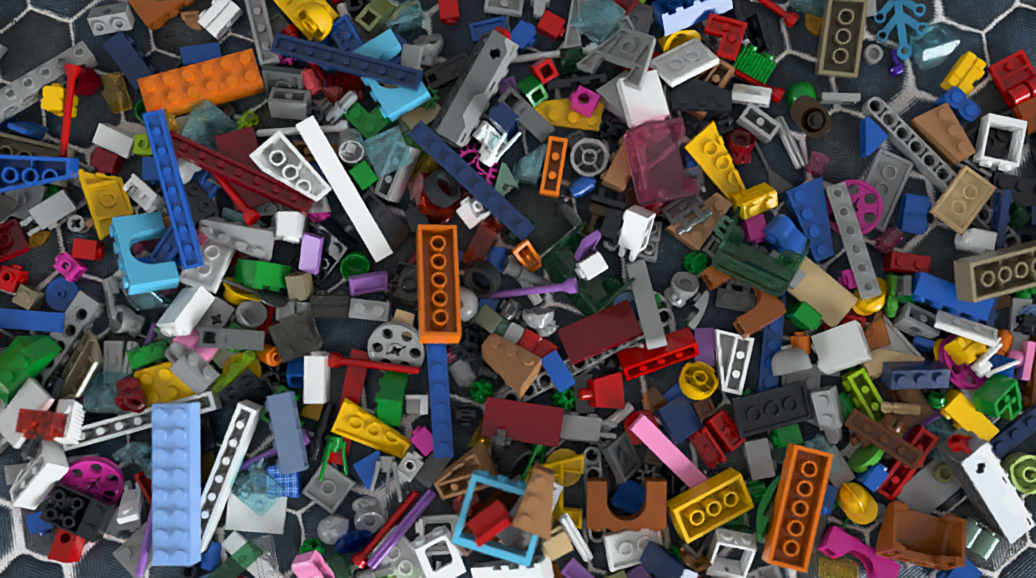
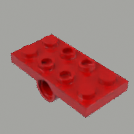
M1021 49L989 66L987 70L1009 110L1013 108L1019 120L1028 121L1026 133L1036 128V71L1024 50Z

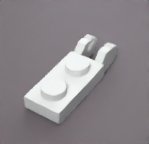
M130 480L125 481L124 492L117 515L119 524L140 518L144 493L137 481L135 482L136 489L134 490L132 482Z

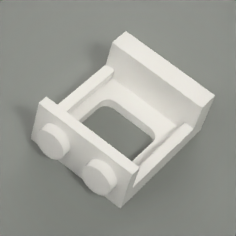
M460 513L420 516L419 521L415 523L416 533H419V536L425 535L426 524L448 522L451 524L452 536H454ZM465 517V521H464L462 530H463V528L467 525L466 517ZM447 545L430 546L425 549L426 556L450 554Z
M445 525L434 528L432 532L426 535L418 536L410 543L423 570L424 578H455L466 572L458 549L451 543L453 539L451 531ZM441 540H445L452 560L436 570H432L425 554V549Z

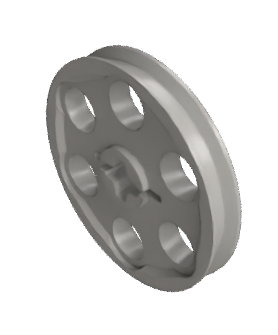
M390 321L378 326L370 336L367 346L370 360L382 362V359H388L393 364H400L405 361L410 366L420 368L426 355V344L419 343V331L413 326L400 321ZM390 329L393 332V336H386L383 330ZM409 332L412 338L405 339L402 333ZM373 343H380L383 349L376 350L373 347ZM394 346L396 348H401L400 351L398 352V350H393ZM417 348L421 354L415 356L411 353V349Z

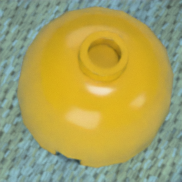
M313 1L306 2L293 13V16H297L295 22L300 30L309 38L313 35L317 38L316 42H322L332 30L331 12L325 5Z
M696 361L691 364L689 362L683 367L678 382L680 390L685 396L693 400H704L709 398L717 389L719 378H716L715 370L704 362Z

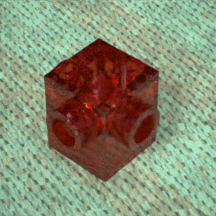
M473 491L466 514L467 517L477 512L476 509L483 504L477 491ZM466 494L453 497L451 505L456 514L461 513Z

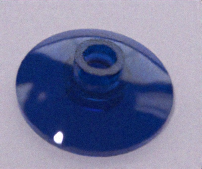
M365 529L349 530L336 541L335 548L340 553L357 552L368 545L374 537L373 533Z

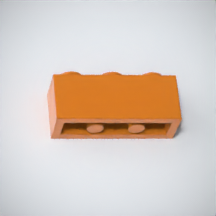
M549 136L539 196L557 199L559 197L568 143L567 138Z

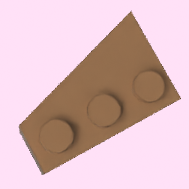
M719 58V64L699 73L694 78L725 89L734 76L735 67ZM673 93L670 94V102H671V103H672V99H673ZM685 111L701 122L708 113Z
M948 102L913 118L907 124L950 166H954L976 153Z
M628 132L626 136L622 135L617 144L620 146L618 152H613L608 161L611 163L609 169H604L600 176V179H602L600 185L615 193H622L649 142L631 132Z
M535 463L512 522V526L551 541L554 470Z

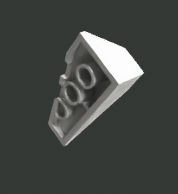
M280 130L249 155L263 172L316 202L332 190Z

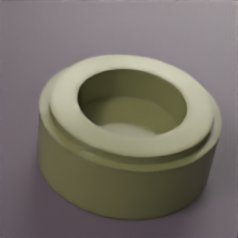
M938 463L933 468V477L939 482L948 483L954 478L953 472L946 463Z

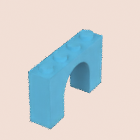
M388 29L352 52L389 61L402 53V47L392 30ZM361 77L366 87L370 85L372 89L370 94L374 101L380 102L381 107L379 110L384 118L389 117L392 122L432 98L422 80L417 92L402 87L394 89L384 88L376 80Z
M161 211L112 218L109 234L115 240L113 242L114 253L119 255L120 259L117 260L119 271H123L122 283L123 287L128 289L129 295L178 287L180 277L175 261L145 264L136 260L129 250L139 241L163 237L165 225Z

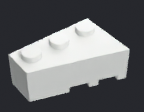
M276 212L271 217V227L276 228L274 240H284L291 242V244H302L303 234L309 232V218L299 212Z
M714 329L719 390L742 395L755 338L747 337L743 340L739 334Z
M43 437L42 442L37 441L40 444L36 449L38 451L36 457H28L30 459L28 466L25 470L21 469L9 491L13 506L35 510L53 489L55 482H58L67 473L69 466L62 444Z

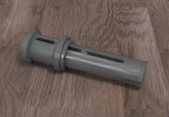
M507 258L501 267L502 274H508L514 277L516 281L523 280L533 286L556 284L528 271L525 265L522 264L520 266L512 262L510 258Z

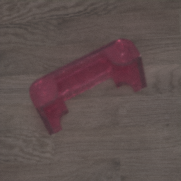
M683 118L644 122L627 130L624 135L636 196L641 206H650L699 195L696 180L692 177L685 178L677 143L685 134Z

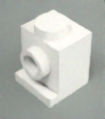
M469 196L460 202L461 207L456 210L469 229L481 223L491 214L490 211L484 209L475 197L471 199Z
M409 450L397 467L398 474L408 482H411L425 462L422 459L423 456L415 450L413 452ZM408 462H412L414 464V467L412 469H409L407 467Z

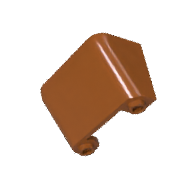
M892 500L887 505L876 543L875 554L937 570L964 567L966 519L960 518L954 513H946L945 516L936 517L908 510V505L904 504V501Z

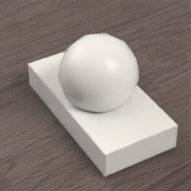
M485 120L481 122L472 134L481 145L483 144L487 128L490 125ZM493 127L486 149L488 146L494 148L501 137ZM504 139V141L498 148V153L508 143L506 139Z

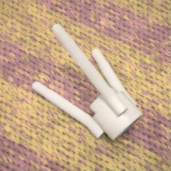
M489 125L482 147L479 150L481 154L479 160L492 167L494 162L497 163L505 151L521 135V131L498 153L497 150L507 136V133H503L494 148L488 146L486 149L492 125Z
M997 337L994 347L989 346L988 350L970 366L978 377L982 378L985 375L989 378L995 373L1020 363V360H1015L993 370L990 369L993 366L988 359L1002 346V343L998 344L1001 337Z

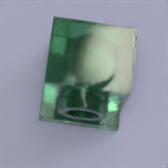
M582 48L560 49L559 66L561 76L583 73L576 65L585 57Z

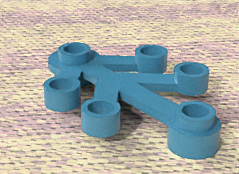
M888 0L884 7L877 12V15H882L883 19L879 21L876 19L877 15H875L874 22L882 24L893 6L895 14L883 30L877 32L876 39L878 42H885L888 39L889 33L897 24L899 47L896 51L897 57L900 60H907L911 57L913 49L907 43L905 24L916 30L918 35H925L928 31V25L924 22L919 23L904 13L902 5L911 9L917 17L924 15L926 7L923 4H916L912 0ZM921 7L923 12L917 13L916 8ZM924 26L926 30L920 32L918 28ZM884 33L886 38L880 39L879 34ZM901 49H908V53L902 54Z

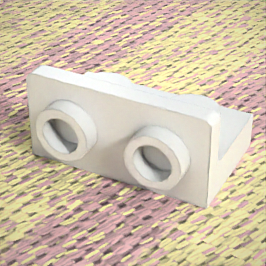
M735 83L732 90V103L748 105L751 102L755 106L769 108L772 89Z

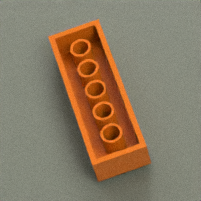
M252 48L137 79L146 111L163 109L166 119L265 92Z
M418 224L416 231L419 343H459L461 338L457 225Z
M788 443L761 558L766 563L807 573L834 454Z

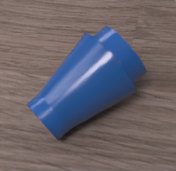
M210 542L200 561L202 563L201 568L216 571L220 564L222 543Z

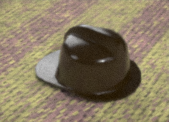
M801 96L792 103L790 109L791 118L808 137L814 139L821 138L830 131L832 125L831 117L815 98Z

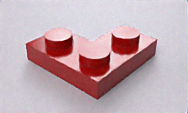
M710 13L704 33L722 38L717 56L736 61L748 23Z

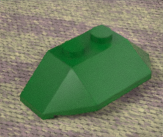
M17 336L0 355V398L7 406L29 377L35 379L62 350L60 345L51 336Z

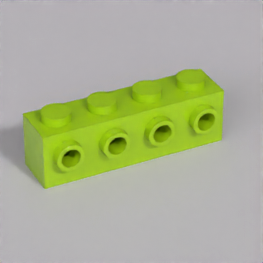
M856 367L840 376L843 380L841 384L845 391L851 394V400L855 408H859L860 412L875 422L881 421L883 416L887 414L880 410L881 402L884 401L866 370L862 367Z

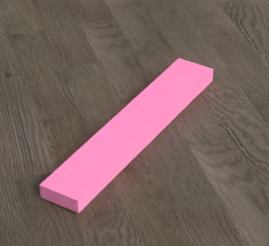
M641 414L629 427L689 489L708 479L645 415Z

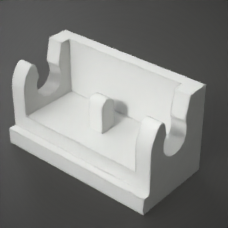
M99 123L92 143L126 159L130 155H135L133 153L135 135L109 123Z
M134 173L123 186L125 192L129 190L128 196L148 213L158 212L165 205L162 196Z

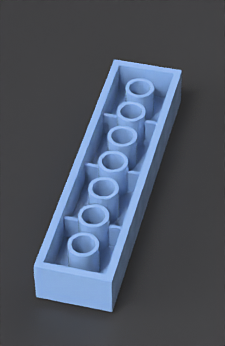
M200 402L152 404V565L192 566L201 561Z

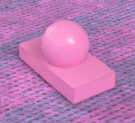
M1021 341L1020 350L1013 349L1006 355L1008 358L1020 360V363L1015 366L1017 368L1015 379L1030 380L1036 342Z

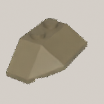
M87 328L61 374L66 381L59 399H75L85 394L87 389L93 385L97 371L99 372L103 367L104 358L97 337L91 329Z

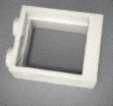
M992 113L981 117L973 162L979 163L982 167L995 166L1001 171H1011V169L1019 167L1028 121ZM990 127L1013 132L1007 161L984 156Z
M716 528L705 559L706 575L722 578H746L757 550L755 535ZM724 545L744 549L741 560L716 557L719 546Z

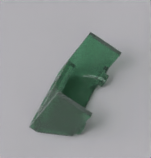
M738 206L713 256L712 265L716 270L775 297L782 296L808 254L811 239L807 237L799 253L792 250H784L777 259L741 243L745 234L744 230L735 224L742 208Z
M584 221L542 257L541 265L556 284L563 283L567 278L576 277L578 293L569 294L568 292H563L579 311L588 317L597 313L636 279L632 277L625 284L621 285L616 278L608 277L603 280L599 274L590 280L578 277L574 269L577 268L576 263H579V261L577 262L573 256L583 240L577 232L587 224Z

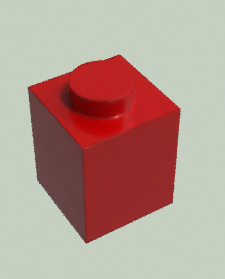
M438 0L441 24L452 26L456 22H460L458 0Z
M546 10L537 25L536 32L557 42L558 38H563L566 32V20Z
M542 57L528 66L531 74L542 85L559 75L553 62L548 57Z
M74 238L72 258L102 261L106 251L104 242Z

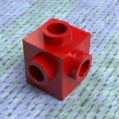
M13 263L10 266L2 265L0 268V289L16 293L20 284L27 285L29 272L22 270L23 266Z

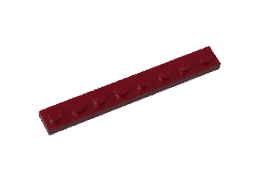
M171 130L169 131L176 157L305 216L308 215L315 202L311 198L265 173Z

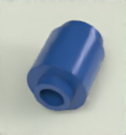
M581 175L570 182L571 185L567 186L573 198L577 199L595 190L594 185L597 183L594 177Z
M491 246V251H488L486 261L493 264L499 272H501V267L507 258L506 249Z

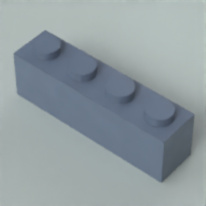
M294 391L266 396L265 408L267 412H270L269 428L274 433L273 448L278 454V459H276L278 470H281V474L284 475L308 469L309 465Z

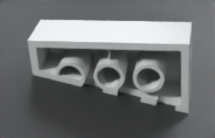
M544 554L532 556L529 567L504 559L476 563L471 568L472 578H554L550 556L546 557Z

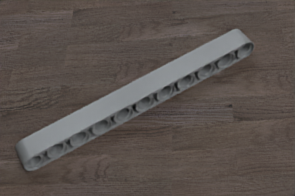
M872 97L863 103L861 108L863 115L870 117L889 136L887 139L909 161L914 162V166L943 194L957 174L881 98ZM870 103L875 105L876 111L871 110ZM884 117L889 119V125L884 123ZM897 130L902 132V138L898 137ZM911 144L915 145L916 152L911 150ZM925 157L929 159V166L924 162ZM938 171L942 172V179L938 177ZM985 204L980 211L983 214V219L979 218L978 213L972 224L977 229L990 231L992 209ZM1007 225L1006 233L1010 246L1021 244L1020 237Z
M668 308L658 309L659 313L664 311L668 315L667 320L662 322L664 327L672 321L673 314ZM638 319L637 321L642 329L640 319ZM644 334L618 345L615 349L602 352L600 357L596 359L591 357L584 360L582 367L578 368L571 365L569 358H566L563 362L571 375L574 376L644 338ZM544 370L532 382L531 385L534 388L532 394H524L520 399L511 388L495 398L506 399V396L511 393L517 397L516 401L526 402L555 385L552 380L546 386L540 384L541 376H549L546 370Z

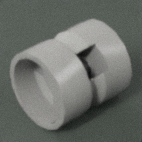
M348 128L341 131L338 136L339 156L347 163L358 162L364 155L363 137L358 130Z

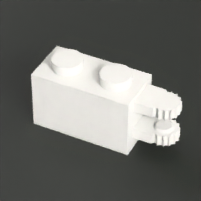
M637 205L626 209L623 214L624 223L618 233V237H620L618 256L623 258L627 253V249L631 250L629 261L634 262L638 253L647 247L656 213Z

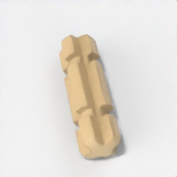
M881 402L880 410L884 413L920 415L921 406L917 404Z

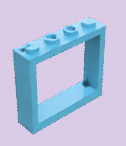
M474 470L451 543L529 567L538 536L532 534L527 552L490 540L479 548L474 542L476 536L461 532L476 481L519 495H523L527 485L526 482L519 480L517 482L510 481L504 475H490V472L487 470Z

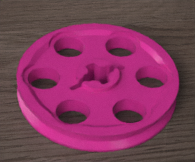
M854 179L842 181L846 183L847 188L850 185H856L859 188L857 194L849 195L852 205L859 199L856 204V210L858 211H855L862 235H865L872 231L880 221L883 212L881 196L867 182ZM826 194L825 199L829 218L833 210L828 194ZM869 194L874 195L876 198L875 203L867 204L864 200L865 196ZM867 213L873 214L875 221L873 223H866L864 215ZM829 219L830 229L840 235L837 222H831Z
M952 334L944 338L939 346L938 357L942 363L951 369L949 380L956 386L966 390H974L983 386L989 378L985 375L982 378L978 377L970 368L972 363L956 365L951 359L952 356L948 355L944 349V346L958 335ZM952 366L956 368L957 374L953 372ZM968 375L972 378L973 384L969 382Z
M86 456L73 461L69 465L67 473L62 478V483L70 486L77 485L80 489L101 494L117 501L122 495L125 477L119 466L111 460L99 456ZM99 464L102 469L95 470L91 465ZM79 469L83 472V474L76 475L72 472V470ZM115 475L117 476L118 480H109L107 476ZM110 490L113 491L115 495L107 496L104 492Z

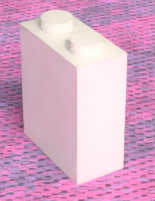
M657 69L646 73L641 91L625 86L623 81L626 77L618 80L616 85L629 128L641 129L646 127L647 123L653 122L655 125L665 122L670 113Z
M203 286L183 288L156 325L160 328L161 333L168 337L189 335L215 297Z
M856 320L811 336L813 341L811 342L812 350L814 353H817L819 358L817 365L820 371L828 375L873 360L861 324Z
M325 351L310 352V355L304 356V403L324 404L330 401L331 367L328 366L329 355H325Z

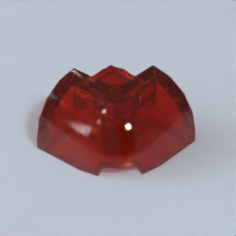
M338 71L330 76L325 75L322 90L325 98L335 105V102L339 101L349 90L356 93L358 96L357 100L363 99V96L366 94V85L360 76Z
M420 172L414 179L410 191V199L417 202L418 212L428 215L429 220L433 221L444 220L456 215V202L448 208L439 207L431 202L424 190V181L430 174ZM437 182L440 189L446 195H448L445 187L441 183Z

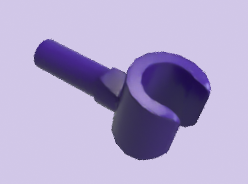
M892 49L894 65L890 67V73L895 77L901 74L904 70V65L899 63L896 49Z

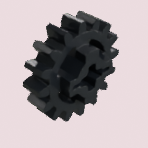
M461 320V338L459 343L448 344V347L453 349L451 353L457 354L456 359L462 358V362L468 361V363L480 358L482 353L480 347L483 344L480 342L483 337L479 336V329L475 330L474 324L469 325V321L464 323Z

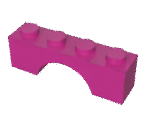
M839 526L826 528L817 548L832 559L841 557L845 553L856 556L863 563L867 578H897L901 567L893 559L877 556L874 547L867 546L859 538L847 534Z

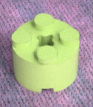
M1022 452L1008 455L1000 463V466L1009 474L1007 478L1016 486V491L1036 494V456Z

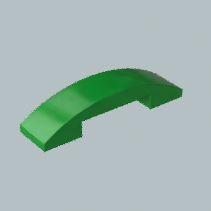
M781 474L766 489L758 507L756 537L759 543L762 542L769 528L770 518L766 517V514L777 494Z

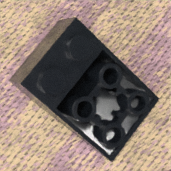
M368 190L361 199L393 252L412 231L377 196ZM346 212L342 218L357 231Z
M330 217L319 222L312 234L324 237L319 273L316 275L311 274L313 284L317 288H320L341 264L344 256L350 253L358 243ZM301 248L290 262L298 271H302L299 270Z
M55 482L39 519L94 543L103 538L119 502L101 494Z

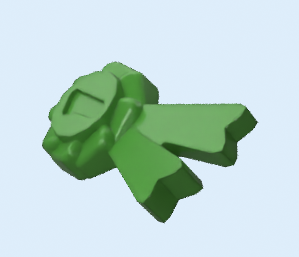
M889 272L888 275L886 274L887 296L883 306L885 317L894 318L897 309H899L896 298L898 276L892 272Z

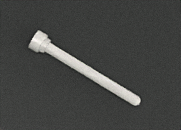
M590 42L589 45L581 48L517 55L516 59L510 62V64L538 61L542 57L554 59L588 55L598 47L597 42Z
M340 120L336 124L319 125L323 133L337 132V134H340L341 131L349 128L348 120ZM297 127L259 129L256 131V135L258 137H270L279 130L284 136L300 135Z

